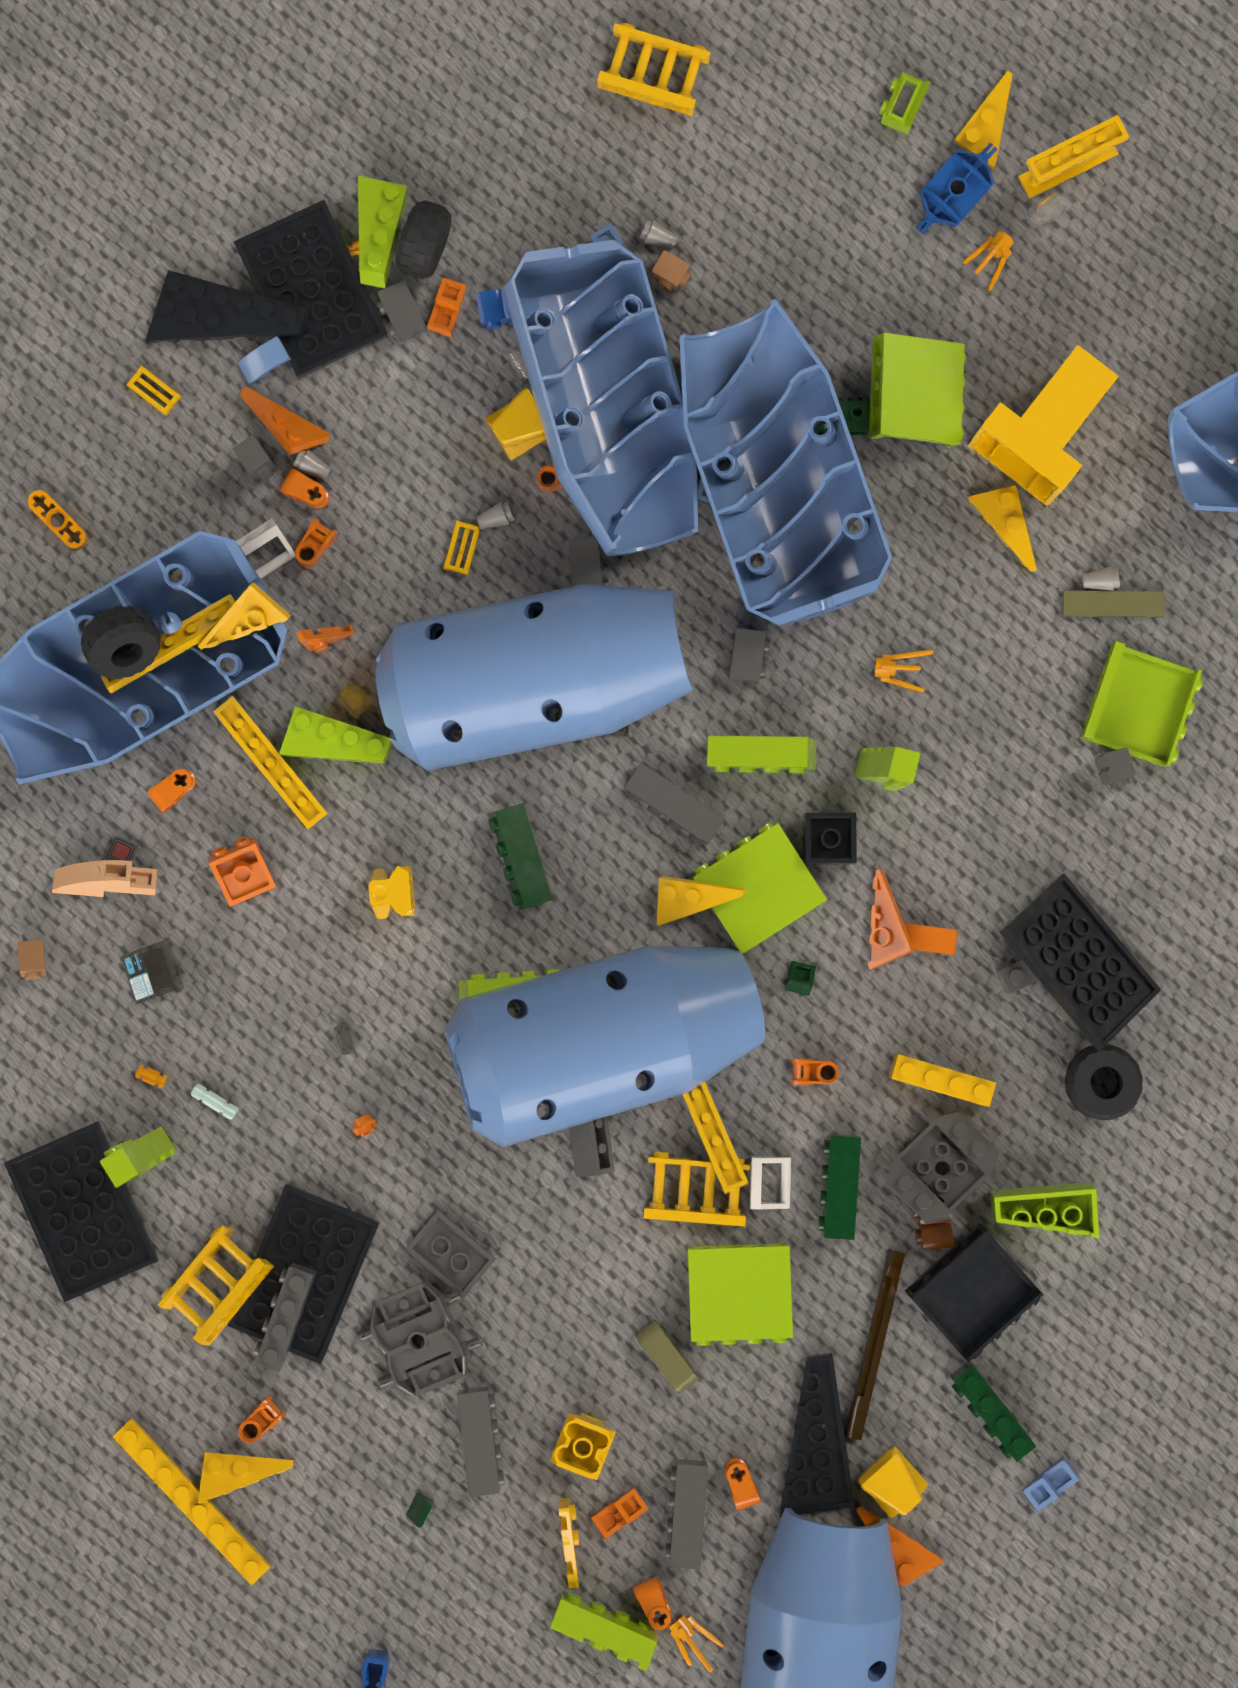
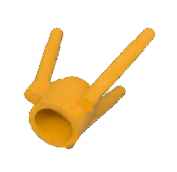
M998 231L994 237L990 236L984 244L963 261L964 265L968 264L988 248V255L975 270V274H979L993 256L996 258L1002 256L988 286V291H992L1006 260L1012 253L1010 248L1014 241L1005 232Z
M933 650L894 655L883 654L882 658L876 657L875 677H881V682L891 683L923 693L924 688L890 677L895 676L896 670L920 671L921 667L898 665L896 661L892 660L931 655Z
M681 1614L669 1624L670 1635L675 1640L688 1666H691L692 1662L682 1641L688 1643L708 1672H712V1667L690 1638L695 1632L692 1628H696L720 1647H724V1643L697 1623L692 1615L686 1617L684 1614Z

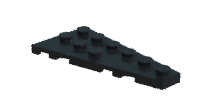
M168 270L145 341L147 343H157L160 341H205L233 339V337L256 338V336L270 335L272 337L302 335L309 311L303 307Z
M832 1353L806 1357L779 1518L782 1517L785 1508H791L796 1514L800 1515L855 1506Z

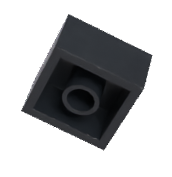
M856 812L804 813L803 863L805 865L856 864Z

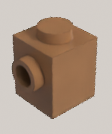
M666 250L662 252L651 271V277L658 281L657 284L666 291L673 289L676 292L680 286L685 288L692 274L688 273L690 271V264Z
M43 940L17 942L21 978L26 977V980H38L41 976H45L46 962Z

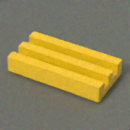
M142 365L126 384L166 417L182 398L181 395ZM145 374L171 394L173 398L169 400L140 376ZM135 382H139L167 404L166 407H162L134 385Z
M456 520L444 570L468 576L481 530L480 526ZM460 527L465 528L455 566L450 565ZM473 530L472 541L463 569L460 568L469 532Z

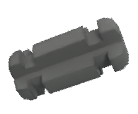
M347 1024L334 1027V1031L337 1030L336 1037L339 1047H342V1055L355 1051V1048H352L351 1045L353 1041L350 1031H347Z

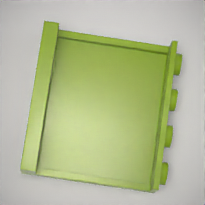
M882 333L873 337L869 438L893 437L946 444V447L949 448L961 444L964 433L962 415L964 413L965 344L891 333Z
M1115 641L1111 644L1080 738L1113 750L1128 748L1130 756L1162 767H1169L1171 763L1174 764L1179 754V749H1176L1179 739L1182 740L1186 734L1187 725L1184 724L1187 715L1191 716L1194 710L1195 702L1192 700L1195 692H1199L1203 683V678L1200 677L1202 670L1194 671L1125 647L1126 644Z
M769 822L758 829L760 835L754 839L747 836L737 843L739 848L732 853L727 849L715 858L718 862L710 867L705 863L694 870L696 876L692 878L694 881L746 888L744 896L711 907L741 954L827 900L779 823L773 826Z
M788 1243L687 1247L691 1342H696L698 1346L711 1345V1341H721L723 1345L737 1344V1340H747L748 1344L762 1343V1339H772L773 1343H785L787 1338H793L790 1245Z

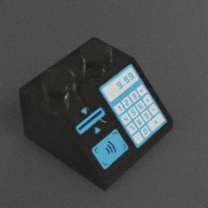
M161 941L121 956L136 1004L184 989L169 941Z

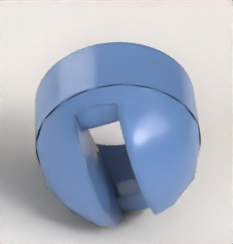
M167 612L168 616L165 618L162 615L159 624L165 634H171L182 626V622L175 613Z

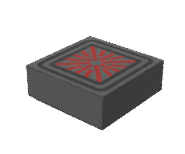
M115 835L105 859L133 861L139 846Z

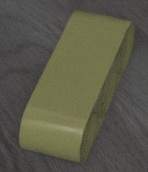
M654 1320L636 1333L635 1337L671 1386L680 1394L696 1382L699 1377L693 1368L691 1369L690 1364L678 1348L676 1349L675 1344L663 1328H660V1324Z

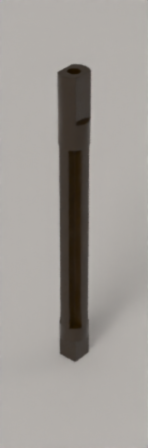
M888 1249L845 1430V1436L848 1438L862 1440L905 1253Z

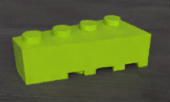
M708 736L707 766L714 768V772L729 773L730 768H739L740 773H754V769H764V773H779V770H789V773L804 774V770L816 771V740L810 737Z
M871 747L867 749L861 748L854 777L884 784L883 789L898 792V790L900 791V789L914 783L921 753L899 747H876V750Z
M559 969L544 970V973H545V975H546V974H550V973L557 972V971H560V970H559ZM521 971L519 977H510V972L495 973V978L485 979V974L470 975V980H458L459 999L461 1000L465 997L543 975H535V971ZM514 1004L507 1005V1008H517Z
M161 1126L134 1141L130 1139L104 1152L106 1157L100 1163L117 1188L169 1158L177 1150Z
M568 1592L567 1595L561 1593L551 1620V1629L580 1642H583L586 1638L593 1648L600 1651L610 1649L617 1655L618 1659L624 1662L635 1660L639 1662L638 1668L647 1671L657 1645V1630L652 1628L648 1621L640 1619L637 1622L629 1619L630 1616L625 1612L616 1610L613 1613L605 1610L606 1606L599 1602L592 1601L589 1604L581 1601L582 1597L575 1593Z

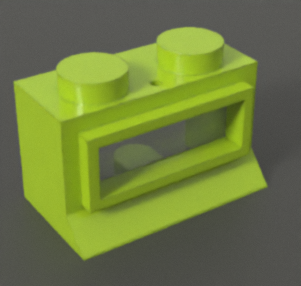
M902 72L900 79L895 77L889 89L893 93L890 101L884 100L879 114L883 115L881 124L908 135L931 82L922 81Z

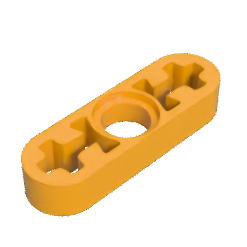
M37 490L30 494L28 498L29 508L69 548L79 550L87 544L88 537L86 532L49 494L42 490ZM37 497L41 499L46 498L44 503L51 509L48 513L40 506L35 508L37 504L35 499ZM57 513L63 514L65 518L64 524L60 527H54L51 523L53 515ZM69 527L75 534L81 533L79 535L81 541L79 543H70L72 540L71 536L67 532H64L63 535L60 533Z

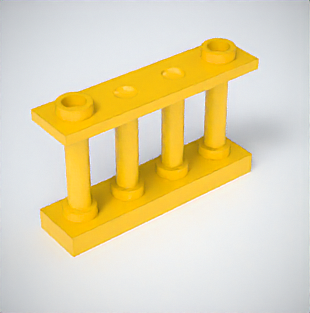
M615 23L613 36L619 37L610 70L606 72L600 71L597 88L693 116L696 99L692 98L691 92L700 63L709 65L711 52L700 45H693L692 47L636 30L633 25L628 23H621V25ZM632 41L642 44L643 48L634 77L627 79L621 77L619 71L628 42ZM653 48L667 52L658 84L654 85V87L645 84L643 81ZM677 55L691 59L682 91L678 92V94L668 91L667 88Z
M1119 115L1027 159L1026 165L1029 171L1019 175L1018 179L1028 198L1031 199L1117 156L1119 153L1115 146L1129 139V135Z
M654 1151L653 1156L648 1155V1162L655 1163L653 1200L649 1206H644L643 1217L645 1219L745 1226L746 1215L740 1214L741 1209H738L740 1188L729 1192V1204L725 1212H715L713 1200L716 1173L710 1160L669 1157V1152ZM738 1158L742 1169L750 1170V1164L744 1163V1158ZM665 1164L681 1165L678 1204H675V1208H665V1203H662ZM691 1166L706 1167L703 1206H700V1210H690V1205H688Z
M224 1225L212 1232L210 1235L211 1240L176 1283L165 1290L162 1294V1300L158 1304L160 1308L170 1310L175 1306L197 1327V1333L193 1339L200 1345H211L274 1267L266 1259L257 1258L252 1260L229 1239L235 1230ZM222 1247L246 1268V1273L241 1279L236 1280L213 1259ZM205 1267H208L229 1287L230 1292L225 1299L220 1300L197 1279ZM190 1286L213 1307V1313L208 1320L200 1317L181 1299Z

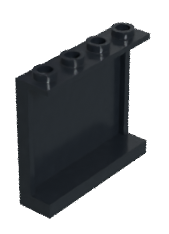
M981 1223L904 1290L967 1362L979 1357L989 1343L998 1340L1008 1326L1017 1323L1021 1315L1027 1309L1036 1306L1044 1295Z

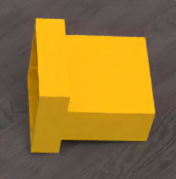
M1077 345L1022 417H1019L1000 402L968 446L1048 506L1065 489L1083 466L1062 449L1119 376Z

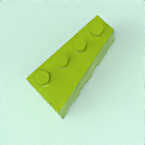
M358 176L359 271L361 284L384 289L386 287L408 202L407 186Z
M295 706L279 755L386 764L393 743L389 737Z
M1091 1182L1002 1189L998 1194L994 1190H990L991 1216L997 1223L1035 1227L1048 1231L1055 1230L1100 1239L1097 1192Z

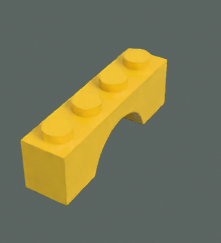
M895 1053L889 1073V1078L987 1107H990L996 1082Z

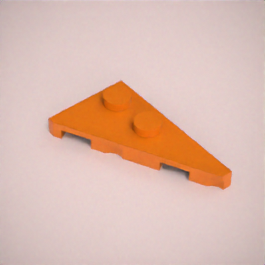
M248 387L241 389V398L289 455L329 441L330 434L327 431Z
M352 625L344 628L340 626L319 628L316 631L317 635H313L312 629L296 632L299 642L309 651H314L315 653L329 649L328 645L355 635Z
M883 869L876 870L875 878L873 879L875 901L871 909L870 926L872 933L869 944H872L871 961H868V967L872 970L915 951Z
M862 1506L855 1508L865 1526L875 1525L880 1522V1518ZM888 1524L897 1578L901 1587L943 1563L939 1555L934 1554L916 1540L911 1539L896 1527Z

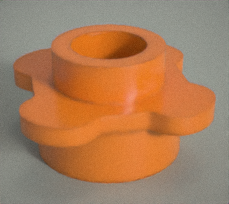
M370 1114L364 1115L352 1123L354 1127L352 1132L356 1136H367L375 1130L374 1127L378 1125V1122H375V1119H372Z

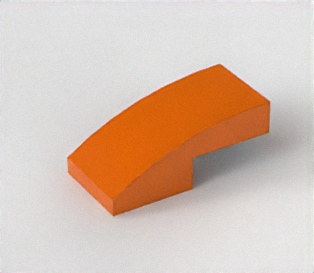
M447 278L442 279L435 298V305L427 324V330L449 337L452 336L467 285Z
M904 923L915 950L955 955L958 930Z
M632 1488L596 1512L590 1519L604 1539H607L625 1524H630L647 1511L648 1507L635 1488Z

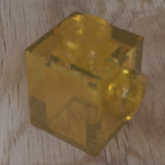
M356 683L353 686L347 685L339 693L341 698L338 702L357 721L376 704Z

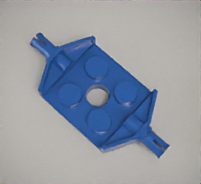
M989 143L978 155L968 151L956 150L920 191L919 196L926 214L915 228L919 230L926 224L920 231L921 234H924L931 224L935 222L956 227L992 187L994 181L987 164L988 159L997 151V148L994 146L987 153L993 146L992 143ZM953 181H961L963 183L964 191L962 194H954L951 191L950 187Z

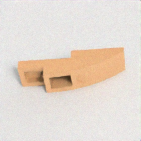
M123 860L76 863L55 869L52 893L104 897V891L155 895L157 869L132 867V861Z

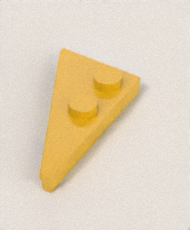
M1010 71L1005 73L954 140L955 143L966 151L977 155L989 143H992L993 146L987 153L994 146L997 148V151L988 159L987 164L991 170L994 169L997 161L1013 76Z
M1016 485L969 496L968 500L971 505L975 506L983 516V519L992 526L995 533L1016 554L1024 567H1027L1030 572L1037 571Z
M253 582L198 647L202 650L203 648L217 646L222 642L243 637L253 631H260L270 625L285 622L291 615Z
M662 876L659 878L657 925L660 926L740 898L746 893V888Z
M205 1452L198 1503H206L208 1500L229 1494L236 1489L247 1487L274 1474L277 1475L285 1472L287 1469L294 1467V1461Z
M570 1498L559 1499V1517L561 1516V1532L569 1589L579 1588L575 1546H579L578 1530H573L572 1520H577L575 1504L570 1505Z

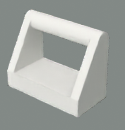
M273 518L236 541L245 555L250 554L276 536L279 537L287 549L255 570L260 579L296 557L294 550Z
M751 1156L750 1209H789L791 1157ZM762 1163H781L780 1202H761Z

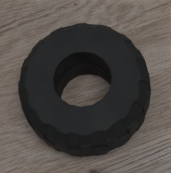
M427 200L415 203L404 225L396 253V265L401 272L422 280L430 278L434 274L446 246L452 222V215L446 207Z
M116 606L115 608L102 611L101 614L96 615L87 624L80 644L84 657L94 672L106 678L121 679L132 677L144 671L147 666L154 662L161 647V636L155 622L146 611L133 606Z
M1107 1044L1098 1051L1094 1045H1091L1074 1055V1058L1066 1068L1064 1083L1067 1097L1078 1111L1090 1118L1113 1120L1127 1114L1138 1103L1137 1101L1143 1089L1142 1073L1136 1060L1124 1049ZM1101 1067L1111 1068L1117 1079L1114 1091L1105 1097L1096 1096L1090 1085L1093 1073Z

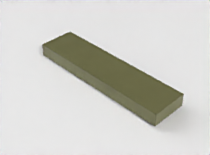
M1063 591L1062 617L1163 618L1164 591Z

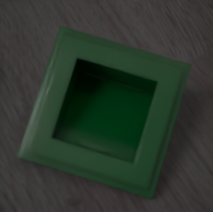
M791 961L785 991L809 996L813 987L816 966Z
M416 1493L406 1515L418 1528L423 1526L433 1506V1500L420 1493Z

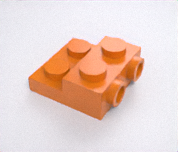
M248 836L242 837L234 842L235 846L228 849L225 846L216 848L211 852L212 856L208 857L209 866L230 907L276 887V883L255 837L249 839Z

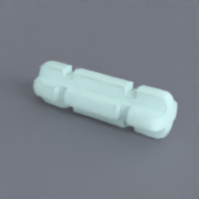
M197 1084L193 1088L191 1096L197 1100H203L202 1103L218 1113L222 1112L226 1118L233 1119L237 1114L238 1107L231 1103L227 1104L225 1099L214 1092L206 1091L207 1088L201 1084Z

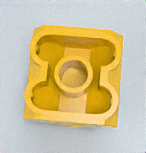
M527 387L522 389L509 404L485 418L510 460L521 456L529 449L546 440L535 399Z
M397 866L391 873V876L381 868L372 871L369 881V898L376 918L386 919L393 908L402 917L415 915L411 866Z
M568 1413L557 1444L552 1450L550 1461L556 1466L586 1478L598 1480L616 1431L605 1426L604 1421L584 1413H580V1415Z
M895 1446L888 1449L857 1480L861 1484L860 1487L872 1496L890 1518L899 1513L904 1516L922 1500L921 1494L929 1485Z

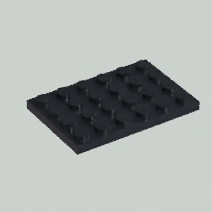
M325 200L233 241L258 295L303 307L309 311L302 335L278 336L291 358L289 362L298 379L388 337L365 285L360 283L359 272Z
M1064 873L999 932L1098 1051L1104 1048L1161 991L1160 987Z
M99 1121L4 1162L64 1303L159 1261L127 1184L125 1183L116 1188L100 1163L106 1157L104 1152L110 1149V1145Z
M288 1183L285 1184L255 1259L268 1260L274 1267L228 1322L227 1326L263 1341L265 1332L262 1331L266 1317L271 1318L274 1308L270 1307L275 1292L280 1293L283 1284L279 1283V1279L283 1269H288L292 1263L313 1269L317 1272L289 1352L321 1365L380 1222Z

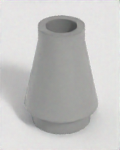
M647 219L639 235V239L644 240L646 244L673 249L678 235L672 233L655 220L649 221Z
M309 449L308 451H300L292 466L303 474L321 478L324 481L332 468Z
M501 501L477 516V521L482 530L511 525V522L516 520L514 510L509 501L505 503Z
M1109 566L1083 574L1084 589L1114 591V588H1120L1118 568Z

